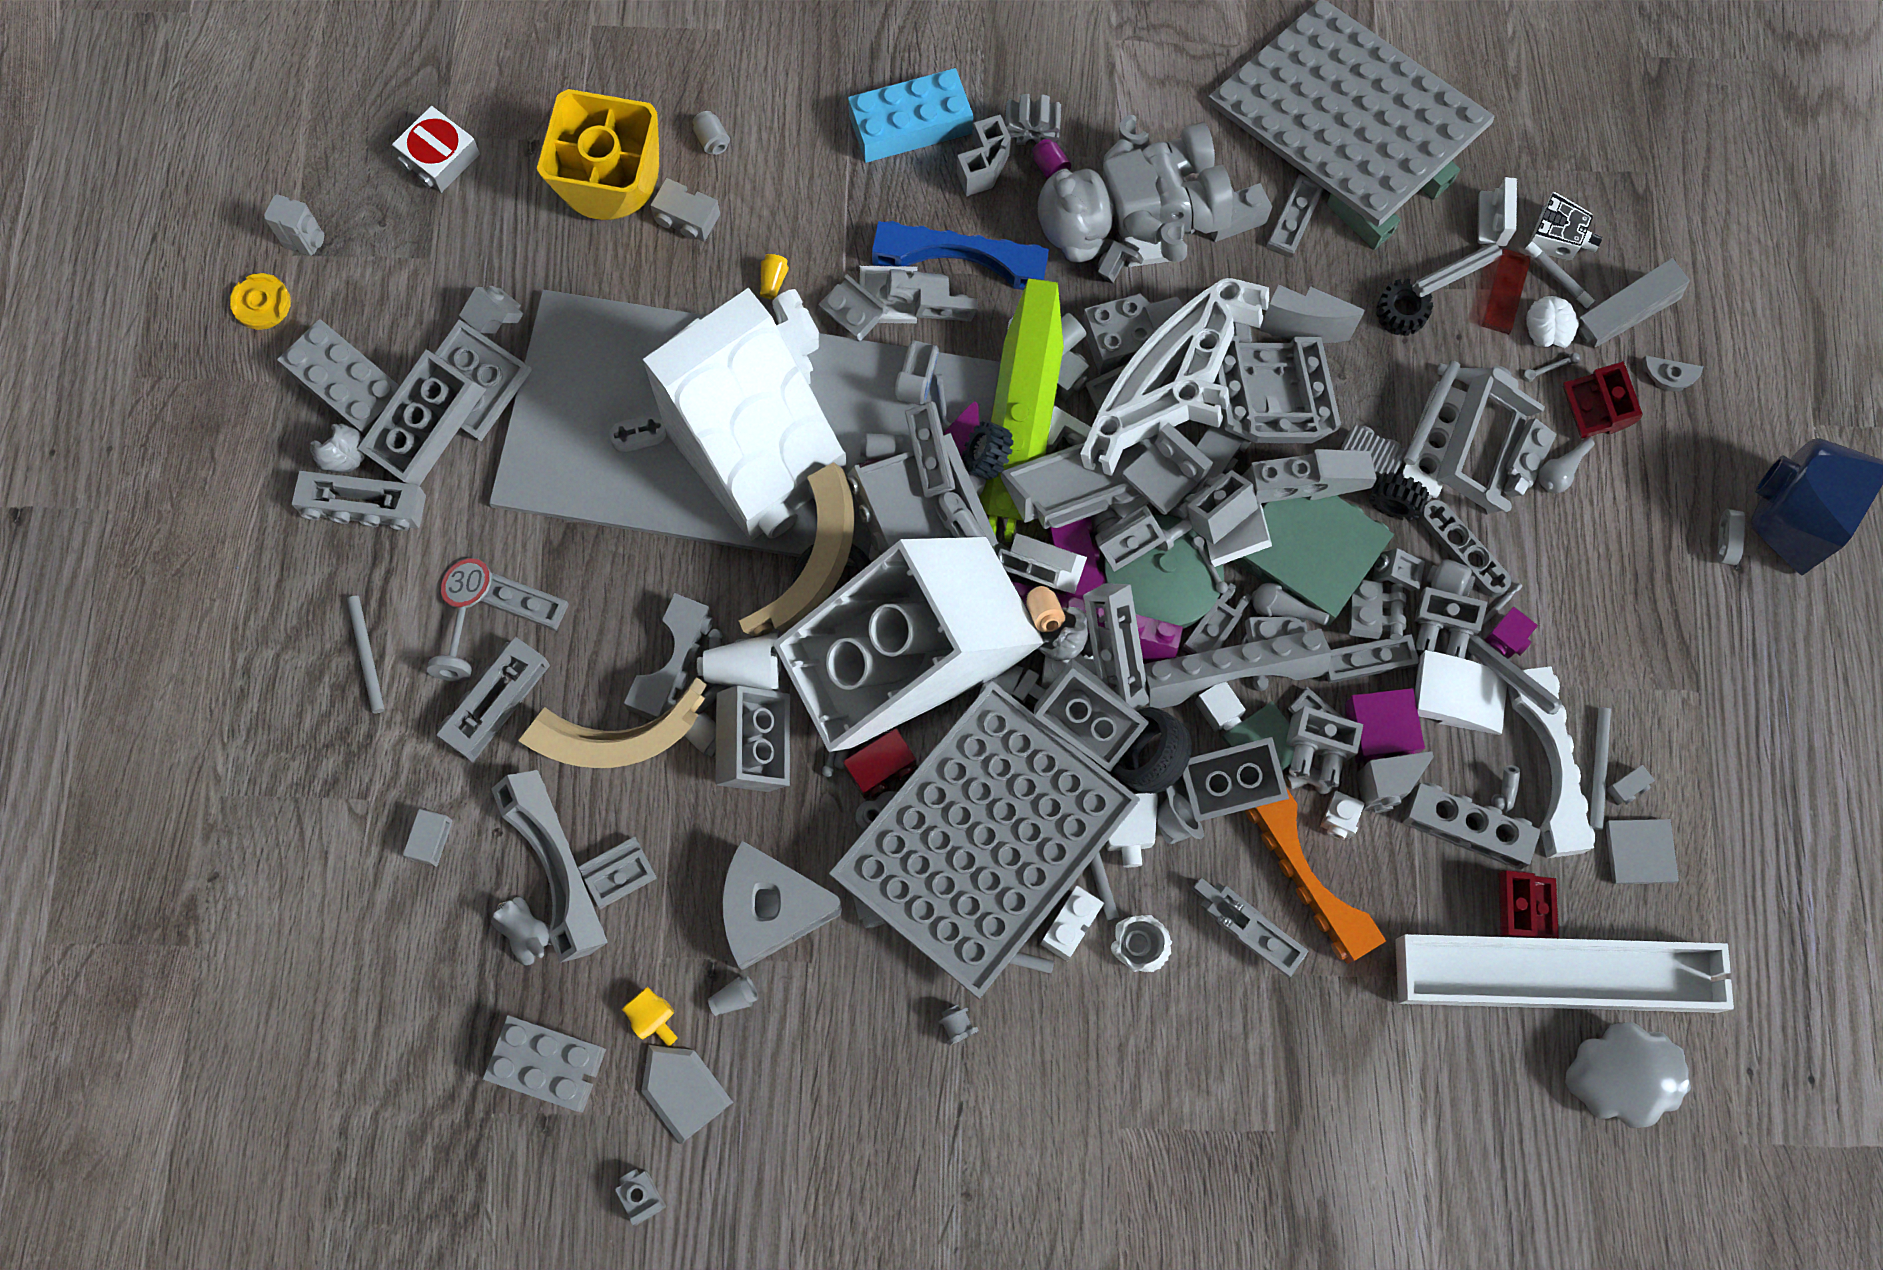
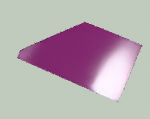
M975 401L943 433V436L951 433L962 460L964 459L962 452L967 448L964 445L966 441L969 442L970 440L968 437L970 432L974 433V427L980 425V405Z

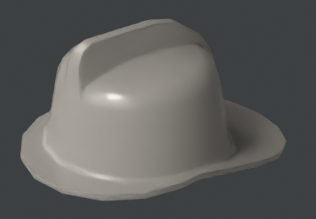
M1179 778L1172 786L1165 789L1167 798L1157 808L1158 826L1168 844L1183 841L1191 836L1200 840L1204 837L1200 821H1195L1186 784Z

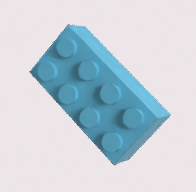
M956 68L848 97L849 117L865 163L972 134L973 113Z

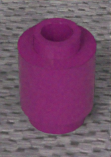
M1044 139L1033 148V159L1047 179L1058 170L1068 169L1070 171L1072 164L1056 142H1052L1051 139Z

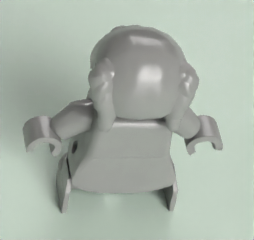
M1134 115L1124 117L1119 124V140L1104 155L1103 179L1096 171L1085 168L1070 172L1068 169H1061L1050 176L1045 182L1039 194L1037 213L1043 233L1054 246L1062 249V252L1069 261H1088L1108 252L1115 241L1106 238L1110 233L1113 218L1120 236L1124 238L1133 237L1134 239L1155 245L1160 242L1163 257L1169 261L1180 262L1187 256V244L1182 240L1184 234H1192L1196 230L1207 234L1231 228L1233 209L1232 187L1225 167L1222 164L1214 166V145L1210 130L1205 122L1184 127L1181 130L1180 138L1172 139L1167 143L1157 142L1149 145V133L1143 131L1135 135L1136 117ZM1199 173L1198 181H1187L1185 176Z

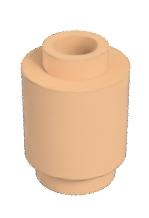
M1045 586L1036 587L1028 593L1026 606L1036 629L1041 632L1057 630L1064 623L1065 614L1056 594Z

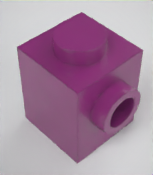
M1513 606L1487 635L1484 641L1507 659L1515 653L1521 656L1532 643L1528 637L1538 625Z

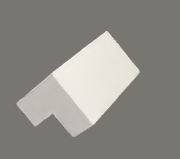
M1017 533L1011 550L1008 551L1000 548L997 556L1004 570L1075 594L1087 557Z

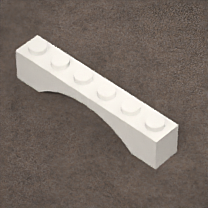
M1551 666L1522 670L1559 699V681L1557 676L1553 675ZM1507 682L1512 708L1525 718L1537 733L1550 763L1552 775L1551 801L1547 815L1540 826L1546 857L1554 858L1583 854L1594 848L1595 833L1592 826L1588 824L1586 816L1588 804L1585 796L1581 794L1579 786L1581 779L1579 767L1576 764L1574 765L1572 756L1573 740L1569 734L1567 735L1565 726L1566 710L1562 705L1556 714H1547Z

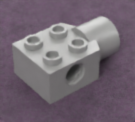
M1141 294L1085 308L1081 325L1086 331V339L1099 375L1129 363L1155 331L1183 307L1180 299L1172 297L1150 303Z

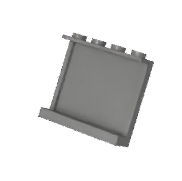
M951 433L944 435L956 488L948 492H954L963 499L993 548L998 544L993 529ZM914 450L862 468L859 465H855L846 475L851 494L855 495L859 504L860 518L864 523H867L871 532L872 546L876 551H879L880 555L900 539L951 538L935 510L936 500L941 494L931 498L924 497Z

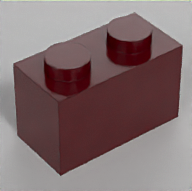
M895 728L843 761V765L863 798L865 799L870 795L872 798H875L888 789L887 784L896 778L902 781L914 772L913 767L916 766V757Z

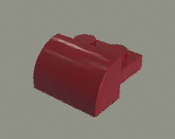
M1624 361L1595 369L1591 375L1563 383L1562 387L1580 439L1608 432V434L1616 433L1635 424L1643 416Z
M1506 870L1498 874L1500 937L1559 939L1556 878L1535 876V873Z

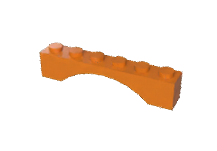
M1288 789L1289 799L1244 810L1248 819L1253 824L1257 823L1263 832L1261 837L1266 847L1270 851L1274 850L1280 859L1278 864L1284 875L1288 878L1292 877L1297 885L1296 893L1305 905L1309 904L1315 913L1313 918L1318 928L1323 933L1327 932L1333 941L1331 944L1332 950L1340 960L1344 959L1349 964L1386 942L1369 913L1353 908L1335 897L1311 871L1302 853L1298 839L1296 822L1298 804Z

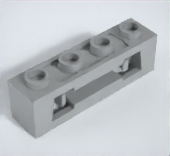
M299 471L292 505L301 514V517L309 520H319L320 517L330 518L332 521L341 524L356 521L368 527H379V524L390 525L391 528L396 530L408 531L409 528L419 529L426 494L416 484ZM332 492H338L341 497L384 502L388 509L381 508L378 504L335 499L336 495Z
M1105 583L1083 595L1096 674L1107 686V676H1113L1109 678V683L1117 685L1113 691L1137 711L1150 701L1131 584ZM1095 608H1103L1104 615L1098 619L1100 623L1105 621V628L1098 627Z
M516 636L511 643L507 642L502 646L498 653L499 658L492 666H488L482 671L478 684L472 691L469 690L462 696L458 709L452 716L448 715L439 726L440 731L437 733V736L472 763L550 667L544 656ZM510 673V676L516 681L511 680L508 683V685L504 688V690L500 693V695L496 698V700L480 718L482 724L478 726V723L472 720V718L477 719V717L481 714V712L485 709V707L489 704V702L493 699V697L497 694L500 688L507 681L506 675Z

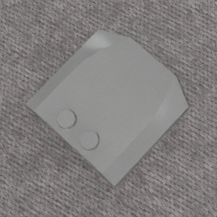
M1239 336L1232 337L1215 379L1216 384L1228 387L1229 405L1227 410L1221 408L1224 429L1254 443H1314L1338 430L1341 426L1322 337H1294L1291 343L1239 342Z

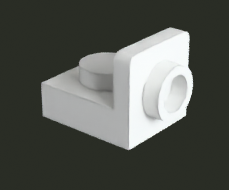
M1335 791L1320 827L1327 829V833L1334 838L1341 840L1345 838L1350 839L1357 832L1358 827L1356 825L1365 803Z

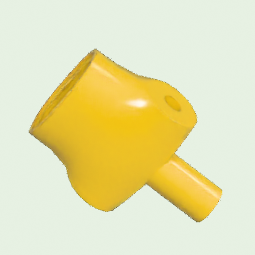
M648 986L621 1009L628 1017L633 1031L642 1040L656 1032L669 1047L678 1039L666 1025L668 1019L674 1014L673 1008L664 998L653 993Z

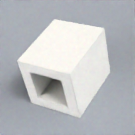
M1227 682L1214 685L1201 693L1195 701V704L1215 733L1223 728L1227 732L1242 722L1240 717L1246 710Z

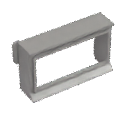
M1495 368L1491 372L1472 378L1436 477V481H1442L1485 508L1487 515L1511 510V502L1500 495L1508 473L1505 467L1521 436L1527 417L1541 413L1545 406L1519 390L1518 381L1500 368ZM1490 397L1513 412L1488 486L1485 488L1461 471L1487 398Z

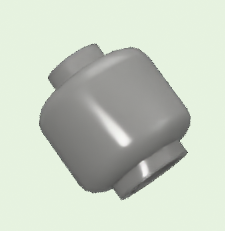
M1446 559L1440 563L1439 567L1432 566L1427 582L1431 583V588L1468 597L1475 577L1471 576L1472 571L1470 567Z

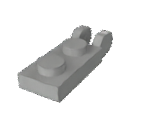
M1230 583L1227 591L1219 599H1216L1214 606L1205 614L1182 649L1191 655L1220 649L1242 617L1241 613L1250 602L1252 596L1247 593L1245 596H1242L1234 610L1225 604L1232 597L1236 588L1234 584Z
M1232 899L1228 906L1234 913L1248 920V922L1241 929L1231 919L1220 915L1217 923L1236 936L1239 942L1290 978L1309 951L1259 913H1253L1241 903Z

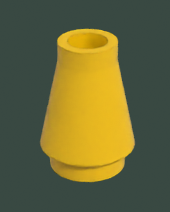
M766 254L764 260L761 261V297L771 300L777 297L789 269L786 258L775 254Z

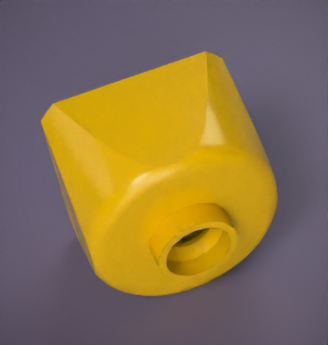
M572 89L559 93L556 97L537 165L539 174L568 206L583 216L599 220H614L636 212L650 199L658 179L659 136L657 111L651 103Z

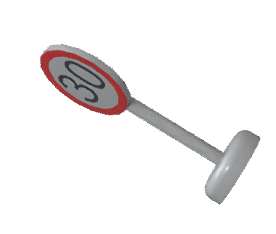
M469 558L459 561L447 571L442 580L441 595L446 603L453 608H458L449 655L435 656L428 662L427 672L435 678L451 682H463L470 679L471 666L463 659L457 658L456 655L466 608L472 607L481 601L491 585V572L488 566L479 559Z

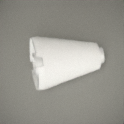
M770 633L703 651V657L697 658L698 676H703L705 682L729 687L740 685L781 692V681H778L781 671V658L773 645V642L778 639L779 634Z

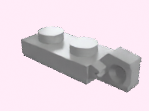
M1536 418L1527 421L1505 467L1510 478L1503 492L1511 498L1519 495L1523 496L1526 489L1531 488L1557 435Z
M1201 878L1191 889L1204 900L1200 906L1216 921L1221 915L1231 919L1241 929L1246 925L1248 920L1234 913L1228 906L1232 899L1238 901L1253 913L1257 912L1263 916L1228 886L1224 887L1217 883L1213 887Z

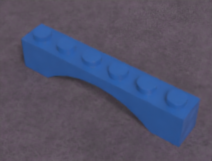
M878 221L872 250L873 266H910L928 259H963L991 269L1004 278L1014 289L1024 290L1028 278L1044 280L1049 249L1037 244H1017L1007 239L998 241L986 239L981 235L967 236L957 234L951 230L936 231L930 230L925 226L912 227L901 225L895 221Z

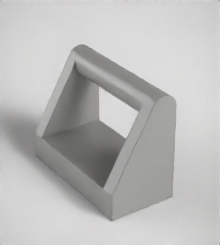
M1144 505L1094 536L1114 572L1167 540L1147 505Z

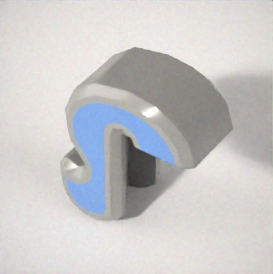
M916 340L910 342L902 372H898L895 396L898 400L917 405L926 402L933 371L936 368L939 355L937 345Z

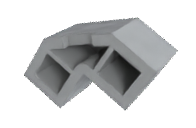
M1001 114L974 122L973 143L976 149L957 155L956 173L966 197L993 188L1009 157L1011 137Z

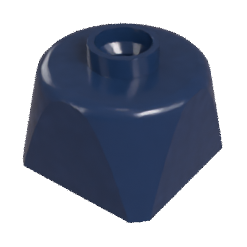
M1816 438L1810 440L1791 459L1784 455L1780 456L1761 479L1755 492L1762 496L1751 518L1752 529L1801 576L1842 549L1852 538L1883 485V460L1825 439Z

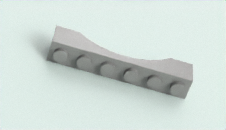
M1322 629L1147 663L1144 664L1150 701L1147 705L1148 707L1159 709L1179 705L1207 688L1243 677L1275 675L1303 680L1327 675L1331 650Z
M538 770L507 775L492 787L491 790L502 817L528 840L546 870L553 902L552 921L548 934L559 962L562 963L591 955L608 942L594 910L592 900L581 878L580 870L569 848V843L558 821L557 813L546 791V786Z

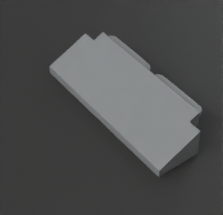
M1158 434L1123 449L1112 476L1104 474L1102 463L1098 461L1100 455L1106 456L1107 452L1102 449L1098 451L1093 460V463L1096 464L1095 469L1089 470L1084 468L1080 454L1084 447V442L1004 470L1001 473V479L1025 523L1038 518L1044 529L1049 527L1059 528L1105 511L1109 505L1115 503L1124 504L1144 497L1122 477V474L1126 468L1155 444Z

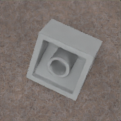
M1433 752L1370 760L1356 773L1361 800L1365 803L1363 809H1374L1375 813L1391 811L1393 806L1401 804V800L1411 792L1433 759Z

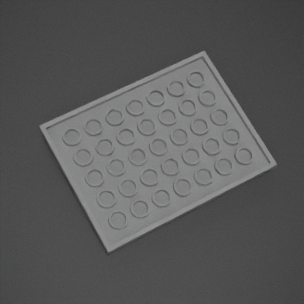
M1326 0L1316 2L1208 96V104L1377 227L1383 224L1493 123L1495 116Z
M991 681L837 863L829 875L980 1000L1138 804L1140 798L1075 746L1036 719L1031 711Z

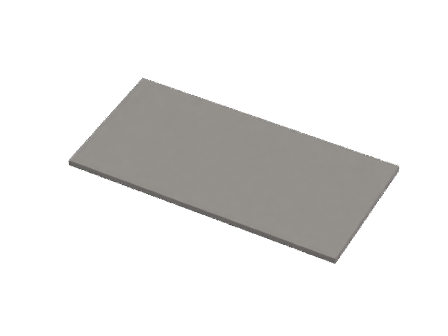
M543 289L525 359V364L533 370L517 391L489 502L491 508L793 557H800L808 547L815 543L817 532V506L815 499L812 498L794 511L798 518L786 532L772 539L768 538L765 533H762L750 541L668 435L657 445L628 452H621L613 447L609 438V432L614 424L654 414L661 417L643 358L663 346L695 319L699 318L701 320L707 315ZM819 333V348L807 355L813 371L810 372L811 383L809 386L839 444L846 453L847 474L855 465H859L862 468L873 464L866 463V457H860L861 439H867V433L895 434V437H903L902 454L914 450L905 410L919 405L900 401L895 396L898 372H902L908 347L865 340L858 341L857 339ZM939 352L925 403L929 401L936 403L940 423H942L936 375L942 374L947 419L950 424L974 401L980 405L979 421L991 422L1001 362ZM655 424L649 426L651 435L656 434L657 428ZM626 432L620 433L621 442L627 441L628 435ZM852 495L854 509L852 543L860 548L869 558L871 532L867 523H864L860 518L859 504L855 495ZM850 558L847 559L846 565L857 567Z

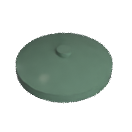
M1153 515L1160 528L1166 531L1183 521V519L1173 516ZM1193 529L1173 541L1174 546L1168 551H1163L1159 546H1156L1115 572L1106 557H1104L1103 573L1106 583L1131 584L1135 614L1186 628L1200 621L1214 606L1216 599L1221 594L1216 590L1217 584L1199 550L1191 545V540L1194 537L1201 536L1193 531ZM1202 537L1204 539L1203 547L1210 558L1207 541ZM1223 564L1216 566L1215 569L1224 582Z

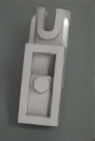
M889 270L886 279L887 300H897L907 304L915 302V317L972 321L978 310V298H969L963 294L949 296L948 276L913 271L911 278H908L905 270Z

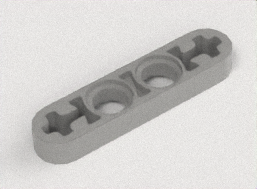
M1439 500L1428 502L1420 516L1423 526L1455 562L1471 568V576L1475 577L1474 583L1484 594L1489 597L1503 595L1511 585V577L1508 572L1444 502ZM1436 511L1441 514L1439 518L1431 519L1429 516L1431 512L1434 513ZM1448 521L1450 524L1443 531H1441V526L1445 525V523ZM1448 532H1459L1463 539L1462 543H1451L1447 536ZM1476 553L1480 555L1483 561L1482 566H1472L1468 561V554ZM1489 566L1491 569L1482 576L1480 573ZM1492 579H1500L1501 583L1499 586H1491L1490 582Z

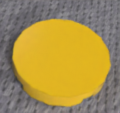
M266 273L251 274L245 277L247 280L241 284L240 282L236 284L230 295V308L236 319L245 327L255 330L269 329L279 324L287 316L291 307V297L286 286L274 275Z

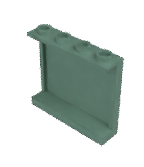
M1338 495L1310 500L1309 497L1272 501L1268 502L1263 508L1272 546L1232 561L1262 582L1280 585L1284 592L1306 606L1328 613L1329 620L1326 625L1330 627L1394 536V533L1390 532L1384 523L1372 520L1364 514L1360 507L1355 504H1348L1339 498Z

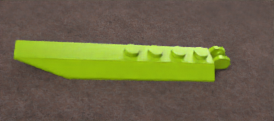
M1028 278L1005 337L991 417L992 423L1010 430L1009 432L1013 435L1011 438L1013 445L1010 446V449H1013L1012 454H1008L1007 459H1009L1008 464L1004 463V470L1046 455L1064 349L1058 282ZM998 472V477L992 478V480L985 479L986 484L979 496V500L986 515H990L989 523L995 535L998 517L1008 518L1004 537L1006 542H1012L1016 520L1023 519L1001 479V472Z

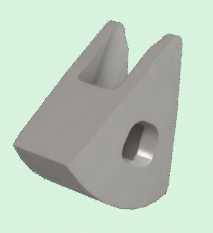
M744 841L740 843L728 869L723 895V919L726 936L732 954L739 968L743 970L835 919L842 912L840 899L837 895Z

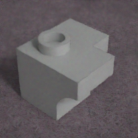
M489 286L475 287L459 316L479 333H497L503 323H518L523 313L518 310L521 305L501 288Z

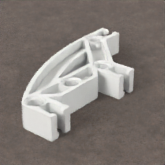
M1233 278L1222 279L1189 301L1161 325L1133 356L1104 400L1080 453L1084 468L1089 470L1095 469L1096 464L1093 463V460L1098 451L1102 449L1107 453L1106 456L1100 455L1098 461L1102 463L1104 474L1112 476L1123 449L1159 434L1160 429L1168 422L1174 427L1187 420H1193L1219 428L1223 419L1221 408L1227 410L1229 405L1228 387L1214 384V381L1234 335L1233 321L1260 328L1263 321L1262 309L1267 310L1270 304L1269 287ZM1183 360L1175 381L1159 388L1168 375ZM1187 396H1192V397H1193V398L1188 399V400H1184V399H1183L1184 397H1187ZM1205 403L1215 404V407ZM1115 431L1111 435H1105L1106 432Z

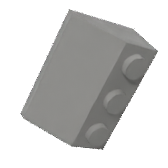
M1272 737L1192 757L1183 772L1196 822L1289 799Z

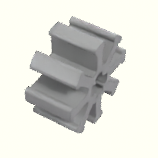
M1030 94L1020 95V102L1009 99L1006 102L1005 126L1010 137H1017V145H1026L1029 139H1034L1036 145L1044 139H1051L1053 142H1056L1059 139L1061 104L1059 102L1049 104L1050 97L1047 95H1040L1036 102L1031 101Z

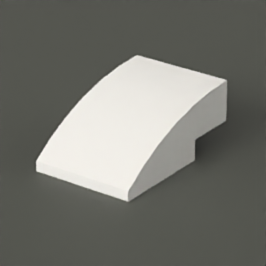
M1425 650L1419 656L1420 663L1418 664L1414 694L1418 715L1420 717L1440 720L1439 724L1501 735L1507 681L1488 666L1459 657Z

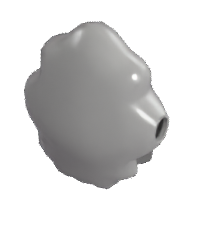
M1632 1022L1610 1024L1600 1039L1591 1038L1584 1040L1578 1048L1576 1059L1566 1071L1565 1083L1570 1093L1585 1103L1592 1115L1599 1119L1617 1117L1629 1128L1654 1125L1665 1111L1671 1112L1679 1109L1683 1097L1691 1090L1688 1078L1689 1069L1685 1062L1684 1050L1672 1043L1663 1032H1647L1641 1026Z

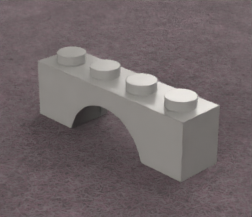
M674 593L662 619L666 630L674 637L675 647L672 658L664 668L656 673L636 675L624 701V705L629 712L652 721L662 716L676 703V700H673L678 689L682 690L688 679V672L686 670L690 662H695L700 653L701 645H699L701 637L703 634L707 635L713 623L709 606Z

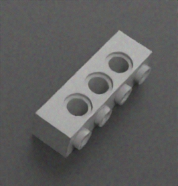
M1420 783L1412 790L1402 824L1519 870L1530 865L1541 832L1540 829L1532 826V822L1524 818L1514 817L1512 819L1504 816L1500 809L1486 805L1481 807L1472 803L1471 798L1465 795L1454 794L1453 796L1442 791V787L1434 783ZM1436 805L1446 809L1447 819L1438 816ZM1466 817H1471L1476 821V831L1471 830L1467 826ZM1497 828L1506 833V842H1502L1497 838Z

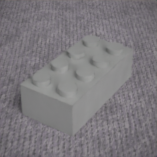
M321 319L314 323L277 359L290 377L349 427L358 430L363 439L400 387Z
M426 349L365 436L358 449L402 481L420 486L486 389L450 363Z

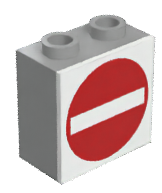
M433 106L420 116L392 144L398 156L396 160L399 165L407 172L414 171L418 174V179L426 187L431 188L433 186L441 193L480 155L474 138Z

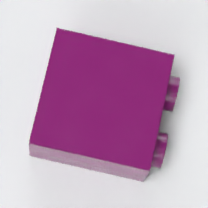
M1413 688L1352 695L1345 703L1347 719L1363 724L1358 753L1355 755L1356 763H1368L1370 760L1416 754L1425 749Z

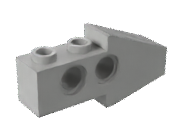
M1316 449L1311 455L1252 462L1247 474V480L1253 483L1257 503H1265L1301 497H1309L1310 500H1316L1372 488L1376 481V474L1370 451Z

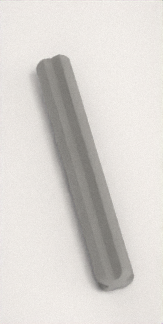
M1492 243L1417 280L1412 289L1418 297H1423L1498 260L1499 256L1502 255V249L1499 248L1498 244Z
M1473 635V637H1469L1467 651L1544 712L1551 715L1558 712L1562 706L1561 700L1479 636Z

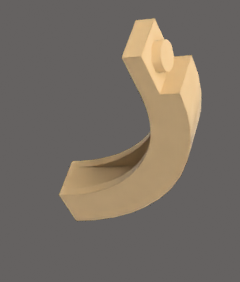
M834 462L807 477L817 506L816 539L808 563L795 583L782 596L766 607L739 620L743 632L759 637L772 632L774 626L775 629L786 633L826 600L841 577L852 545L854 509L849 483L844 470Z
M696 677L679 700L662 716L642 726L619 731L585 728L557 716L544 707L519 739V742L548 758L579 767L614 768L642 762L671 747L693 726L698 717L695 711L705 699L701 694L706 684Z

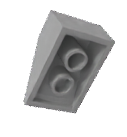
M1072 658L1034 706V717L1109 772L1148 725V721L1097 676Z

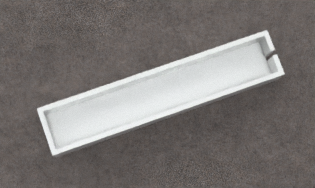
M1408 934L1395 939L1398 1004L1710 1013L1734 1009L1731 979L1711 983V977L1731 973L1728 943Z

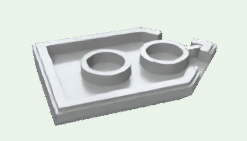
M648 1045L642 1093L681 1145L734 1102L695 1050Z

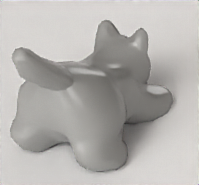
M515 897L512 901L509 900L498 905L497 911L493 914L491 924L498 932L510 940L511 950L516 959L522 965L527 966L534 963L535 956L542 958L544 956V946L553 945L548 934L550 925L535 919L530 912L527 902L522 897Z

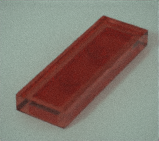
M1505 248L1502 250L1481 327L1508 335L1511 333L1531 256Z

